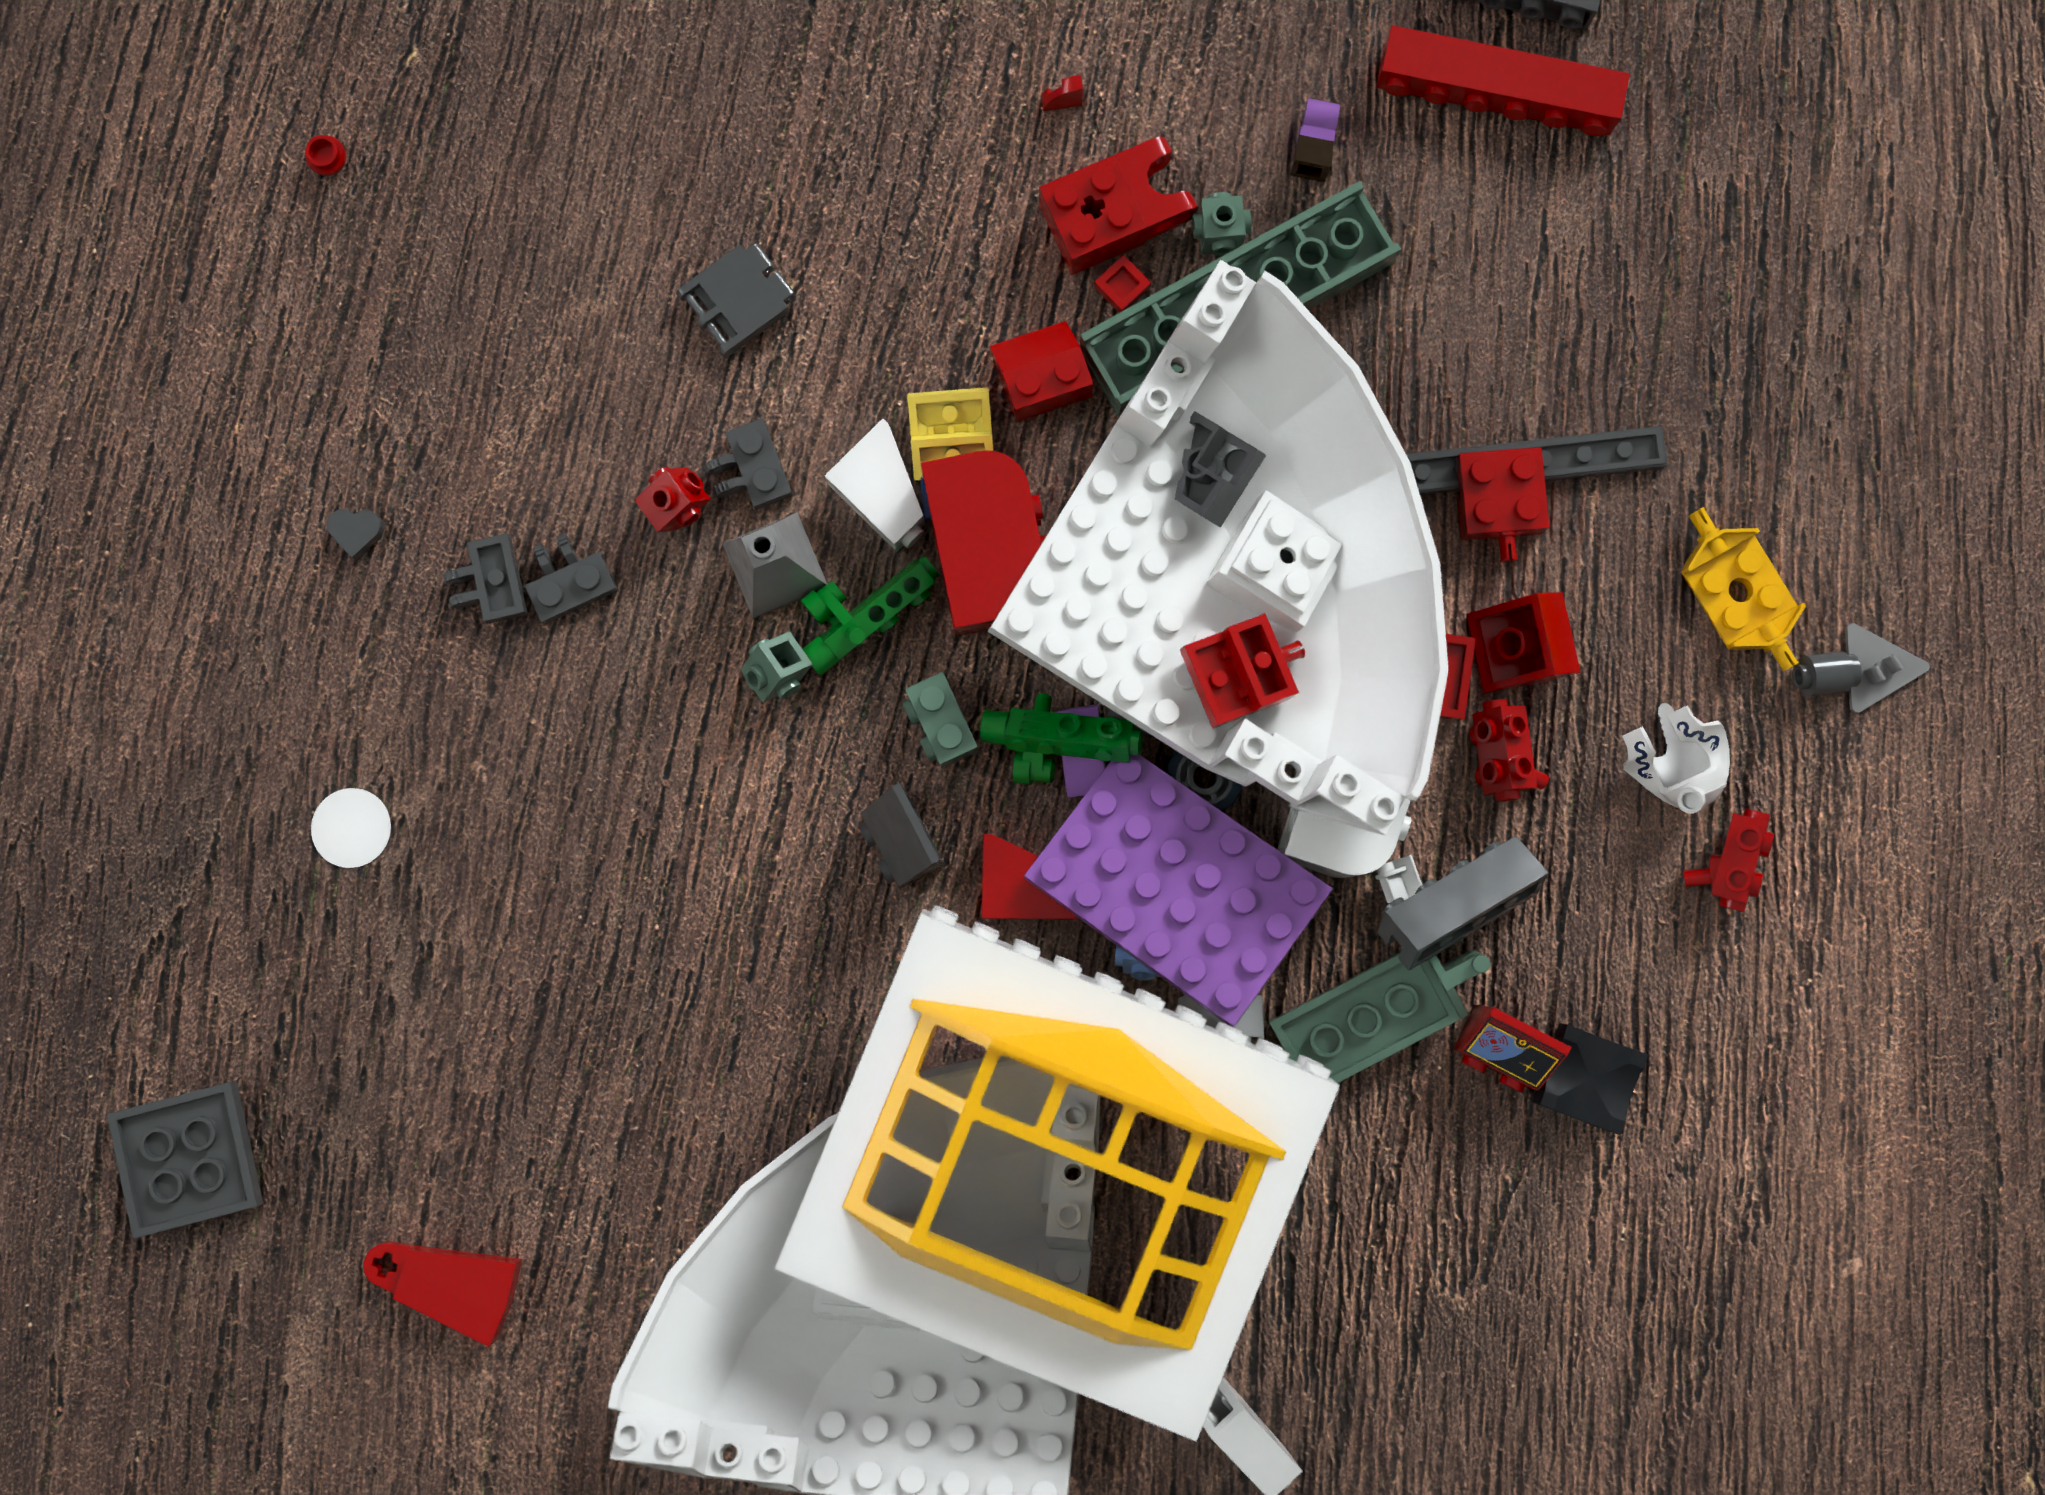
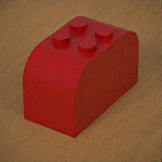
M977 451L922 462V478L926 487L931 522L955 637L989 630L1047 536H1040L1038 526H1041V519H1043L1039 495H1031L1028 479L1020 465L1011 457L997 451Z

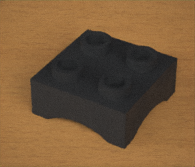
M1559 1023L1554 1038L1572 1048L1568 1056L1539 1091H1535L1532 1103L1611 1133L1621 1135L1626 1122L1630 1099L1638 1078L1644 1069L1648 1054L1601 1038L1571 1025Z

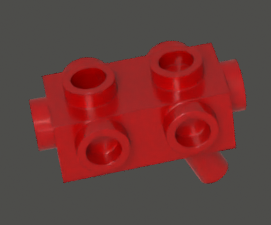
M1506 699L1483 702V711L1472 714L1474 725L1470 728L1469 732L1471 742L1477 747L1479 766L1475 770V778L1477 783L1483 788V795H1495L1496 802H1506L1521 799L1520 792L1535 788L1544 789L1549 782V776L1536 770L1534 767L1526 706H1508Z
M1744 809L1743 815L1733 813L1722 855L1712 854L1709 868L1685 870L1684 879L1686 887L1712 884V896L1720 898L1718 906L1745 912L1749 896L1758 898L1764 876V874L1756 872L1760 856L1769 857L1775 833L1767 832L1770 814L1751 809Z

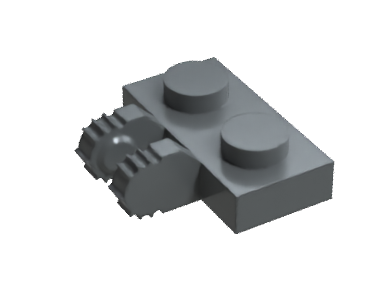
M763 418L725 432L733 454H724L705 463L704 469L706 474L709 475L720 474L737 466L742 477L732 478L714 486L712 490L715 498H725L747 489L755 510L794 496Z
M505 533L467 542L472 565L444 572L443 577L445 584L452 585L475 579L477 590L449 597L450 608H466L480 604L483 620L487 624L528 615L511 536Z
M566 533L557 536V544L569 565L556 571L548 549L543 544L535 546L533 548L534 553L546 576L524 585L536 613L544 625L619 591L603 554L597 552L579 560Z

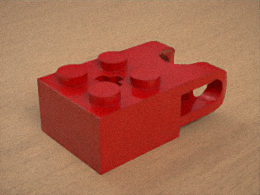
M1161 136L1150 139L1039 187V207L1071 276L1144 245L1145 241L1191 221L1192 214L1197 213L1199 208L1190 192L1184 190L1165 195L1155 191L1149 184L1148 179L1166 168L1170 161L1172 150L1167 139ZM1088 213H1095L1099 215V218L1094 219L1093 216Z

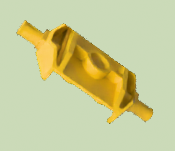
M1704 507L1690 514L1688 517L1701 537L1697 539L1698 545L1686 560L1681 573L1727 649H1764L1765 652L1771 650L1782 672L1798 664L1799 661L1796 660L1786 643V636L1791 632L1806 605L1804 603L1796 604L1755 537V534L1759 533L1760 530L1758 528L1720 530L1718 527H1715ZM1732 581L1741 582L1746 587L1747 598L1744 602H1737L1730 596L1729 585Z

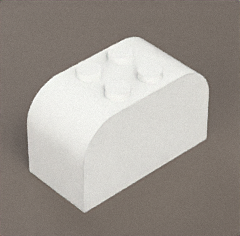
M1404 800L1385 836L1301 812L1291 807L1277 850L1301 867L1335 878H1350L1373 872L1389 860L1398 840H1405L1411 824V817L1406 816L1410 800Z

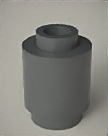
M1844 651L1801 656L1798 660L1799 663L1794 666L1792 672L1794 685L1805 696L1848 692L1852 687H1857L1862 678V668L1859 659L1854 654L1848 655Z

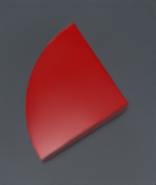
M1081 75L1062 79V87L1052 92L1051 89L1047 88L1041 96L1043 112L1082 106L1083 84Z

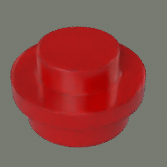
M318 135L313 137L306 145V163L318 175H334L346 163V149L333 136Z

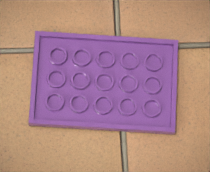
M1131 755L1130 763L1111 761L1024 875L1025 880L1222 1022L1232 1027H1235L1333 890L1332 887L1283 855V853L1141 755Z

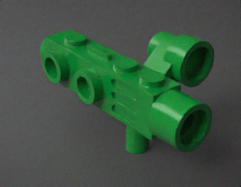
M925 556L918 561L914 559L850 612L842 605L847 598L832 580L819 591L815 592L812 590L800 600L820 625L828 621L832 626L803 648V651L813 664L812 667L820 677L857 645L863 643L877 629L880 633H883L895 625L899 620L897 613L905 606L910 604L912 607H915L929 597L931 594L929 587L935 583L934 579L939 574Z
M1045 693L1037 694L1033 710L1011 708L1010 712L986 709L981 720L980 737L982 742L1006 745V749L1017 751L1013 763V782L1016 784L1032 785L1033 781L1052 783L1055 775V759L1048 758L1050 754L1130 763L1131 755H1140L1142 746V730H1135L1134 724L1129 720L1050 712L1053 699Z

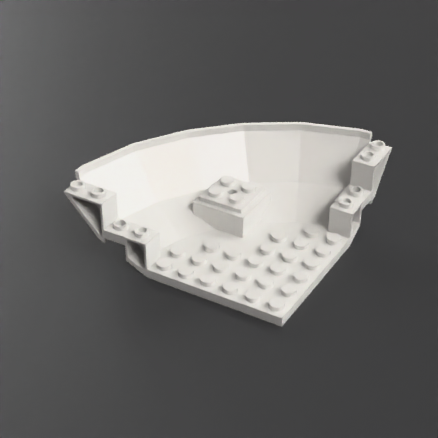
M1220 260L1165 344L1144 381L1138 387L988 632L1201 767L1245 787L1257 781L1290 802V807L1301 812L1385 836L1404 800L1413 801L1418 799L1428 780L1448 676L1441 569L1438 554L1411 463L1359 366L1282 281L1264 271L1256 283L1247 277L1240 268L1232 267L1223 260ZM1171 363H1176L1182 367L1183 373L1175 372L1171 367ZM1194 411L1266 455L1221 528L1175 500L1177 484L1182 477L1184 469L1182 464L1184 449H1191L1195 427L1189 422ZM1281 550L1291 552L1293 555L1292 563L1287 564L1281 560ZM1266 614L1280 647L1299 640L1303 646L1298 650L1305 649L1304 658L1287 663L1299 693L1288 701L1212 729L1180 649L1184 645L1220 633L1229 626ZM1286 764H1290L1295 768V778H1290L1286 775L1284 770Z
M1000 1056L982 1098L981 1105L1034 1126L1043 1109L1054 1082V1077L1006 1056ZM983 1058L930 1068L920 1072L919 1075L960 1097L966 1098ZM1069 1084L1049 1132L1054 1136L1099 1153L1100 1095L1074 1084ZM912 1090L894 1131L893 1139L935 1162H940L960 1115L957 1111ZM838 1113L828 1117L742 1184L670 1269L612 1384L608 1408L618 1411L619 1415L610 1459L708 1479L717 1478L752 1482L758 1487L810 1495H1069L1078 1393L775 1270ZM976 1120L970 1127L928 1231L1088 1296L1095 1216L1093 1199L1096 1169ZM886 1153L868 1194L867 1203L884 1213L915 1225L933 1179ZM1070 1168H1078L1081 1171V1175L1076 1180H1069L1065 1177L1066 1171ZM729 1446H735L737 1449L736 1458L731 1462H725L723 1459L724 1450Z

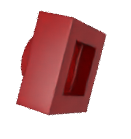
M1123 254L1094 281V288L1120 313L1140 299L1151 288V282Z

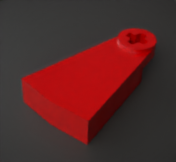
M387 1241L373 1247L367 1253L363 1268L367 1279L371 1283L394 1294L392 1299L490 1347L496 1342L513 1303L522 1259ZM390 1253L392 1254V1262L397 1264V1269H392L385 1275L382 1273L383 1266L377 1263V1259H382Z

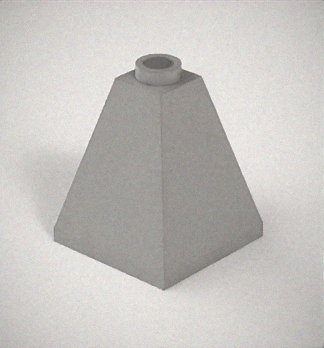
M798 512L722 543L753 619L800 600L812 590L817 592L827 584Z

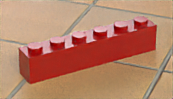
M1391 25L1384 43L1375 88L1384 89L1393 96H1406L1409 94L1423 97L1426 101L1433 104H1445L1448 102L1463 105L1465 109L1472 112H1484L1487 110L1502 113L1511 120H1524L1527 118L1542 121L1544 125L1551 128H1563L1566 126L1581 129L1590 136H1602L1605 134L1610 135L1622 118L1630 73Z

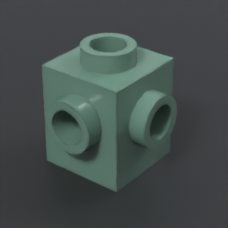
M1217 192L1201 199L1198 213L1192 214L1194 239H1200L1201 255L1214 254L1224 256L1242 246L1245 236L1251 234L1250 209L1243 210L1242 195L1231 196L1227 192Z
M789 631L770 640L764 639L755 644L749 650L750 657L741 668V672L745 676L748 686L756 692L764 703L775 697L784 700L795 694L801 688L799 682L813 664Z

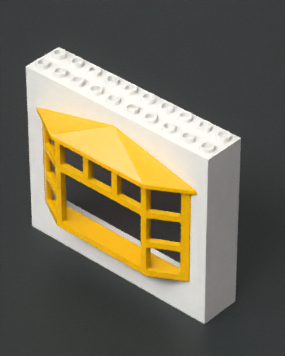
M934 905L931 912L923 909L775 1266V1270L1197 1442L1340 1085L1329 1077L1331 1070L1323 1067V1064L1313 1059L1299 1055L1297 1061H1293L1288 1058L1290 1053L1274 1043L1258 1038L1256 1045L1247 1042L1248 1036L1242 1034L1243 1031L1218 1021L1216 1028L1205 1024L1207 1019L1203 1018L1200 1013L1181 1005H1177L1175 1012L1164 1008L1165 1002L1161 1000L1162 998L1137 988L1135 995L1123 991L1124 985L1120 984L1121 981L1106 974L1096 972L1095 977L1091 978L1081 974L1083 968L1080 967V964L1056 955L1052 962L1040 957V948L1017 938H1015L1013 945L998 939L999 931L978 922L974 923L973 928L964 926L956 922L958 914ZM938 1026L986 1049L982 1063L966 1098L960 1097L919 1075V1070ZM1000 1056H1006L1054 1077V1082L1036 1125L1030 1126L981 1105L982 1098ZM1069 1084H1074L1123 1105L1103 1154L1093 1152L1054 1136L1049 1132ZM912 1090L957 1111L960 1115L940 1162H935L893 1139L894 1131ZM1138 1112L1145 1113L1191 1133L1171 1182L1164 1181L1118 1161L1129 1130ZM977 1120L1165 1198L1121 1309L928 1231L974 1121ZM1206 1140H1212L1249 1153V1158L1230 1202L1187 1190L1188 1182ZM886 1153L933 1179L915 1225L884 1213L867 1203L868 1194ZM1180 1205H1187L1224 1217L1210 1255L1203 1266L1160 1253ZM1156 1269L1198 1281L1182 1324L1177 1330L1160 1326L1135 1315L1150 1276Z

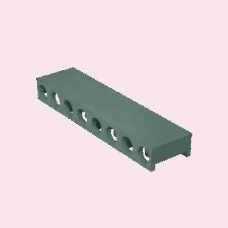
M1361 181L1080 334V347L1084 359L1116 415L1122 414L1220 260H1223L1232 267L1240 268L1247 277L1256 283L1264 271H1267L1282 281L1308 310L1395 263L1401 248L1398 243H1393L1364 195V186ZM1171 363V367L1175 372L1183 373L1182 367L1176 363Z

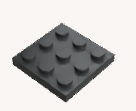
M237 1081L107 1114L133 1239L263 1205Z

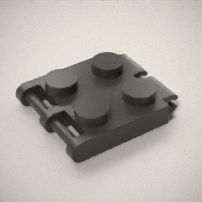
M757 243L746 250L739 244L680 287L676 292L680 300H686L698 315L699 319L697 322L702 329L707 328L720 344L719 351L724 357H728L788 314L790 311L787 304L796 297L795 292L779 271L773 273L768 278L765 277L775 267ZM694 294L698 296L703 305L708 309V312L705 313L693 297ZM715 322L720 325L730 340L727 341L715 326Z

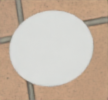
M357 788L342 789L326 797L317 807L311 823L312 840L319 854L328 862L345 868L360 867L376 859L386 847L391 832L390 816L382 801L374 794Z

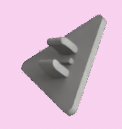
M1855 623L1845 627L1846 653L1857 656L1862 668L1860 684L1849 690L1850 710L1853 713L1862 712L1926 673L1930 668L1928 662Z

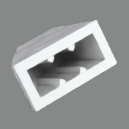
M882 419L825 475L828 485L898 552L903 546L907 549L912 547L925 532L922 529L925 525V519L890 426Z
M1222 1377L1203 1427L1210 1438L1264 1495H1278L1303 1471L1284 1445L1228 1381Z

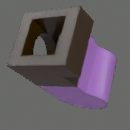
M1311 98L1307 99L1301 128L1298 132L1290 176L1320 182L1326 181L1332 164L1333 145L1340 104ZM1304 165H1306V166H1311V167H1316V168L1311 169V168L1305 167Z

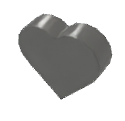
M345 509L337 510L329 516L327 521V530L330 535L355 560L381 538L385 529L381 517L369 510H360L355 514Z

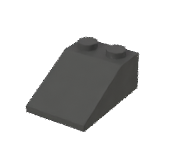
M900 783L889 788L861 812L865 822L858 825L869 847L877 844L884 858L877 863L888 884L896 881L898 887L902 889L945 866L912 800Z

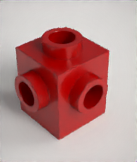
M688 467L661 468L649 478L650 485L634 499L658 533L679 530L681 527L684 528L693 524L702 515L700 509L711 500L703 489L704 485L700 477L689 470Z

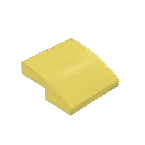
M988 387L907 394L914 480H921L922 462L977 451H993Z

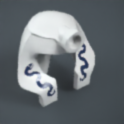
M1662 703L1658 707V716L1662 724L1661 728L1664 731L1663 735L1666 738V753L1661 757H1654L1656 752L1642 726L1622 736L1628 751V760L1624 762L1623 770L1664 802L1680 808L1685 813L1693 814L1714 802L1727 785L1730 766V750L1724 726L1719 721L1703 723L1693 716L1689 706L1674 711V708L1668 703Z

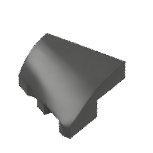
M1194 411L1189 422L1195 427L1191 449H1184L1182 458L1184 469L1182 477L1177 484L1175 500L1221 528L1266 455Z

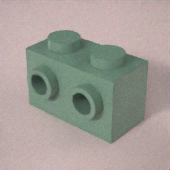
M943 672L905 689L909 699L902 702L912 725L920 722L926 737L919 741L929 762L937 759L943 769L979 752L978 746Z

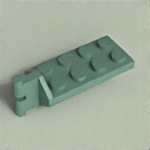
M1471 949L1441 965L1435 955L1408 971L1398 959L1401 953L1399 952L1270 1020L1269 1023L1284 1051L1290 1053L1289 1059L1297 1061L1299 1055L1313 1059L1323 1064V1067L1331 1070L1329 1077L1336 1083H1339L1467 1016L1468 1013L1454 987L1480 973L1488 971L1490 960L1477 950Z

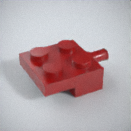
M1542 447L1459 453L1456 460L1460 498L1457 500L1460 540L1498 539L1500 563L1518 561L1515 537L1539 535L1550 528Z
M1266 614L1229 626L1220 633L1184 645L1180 649L1212 729L1288 701L1299 693L1287 663L1304 658L1305 649L1298 650L1303 646L1299 640L1280 647Z

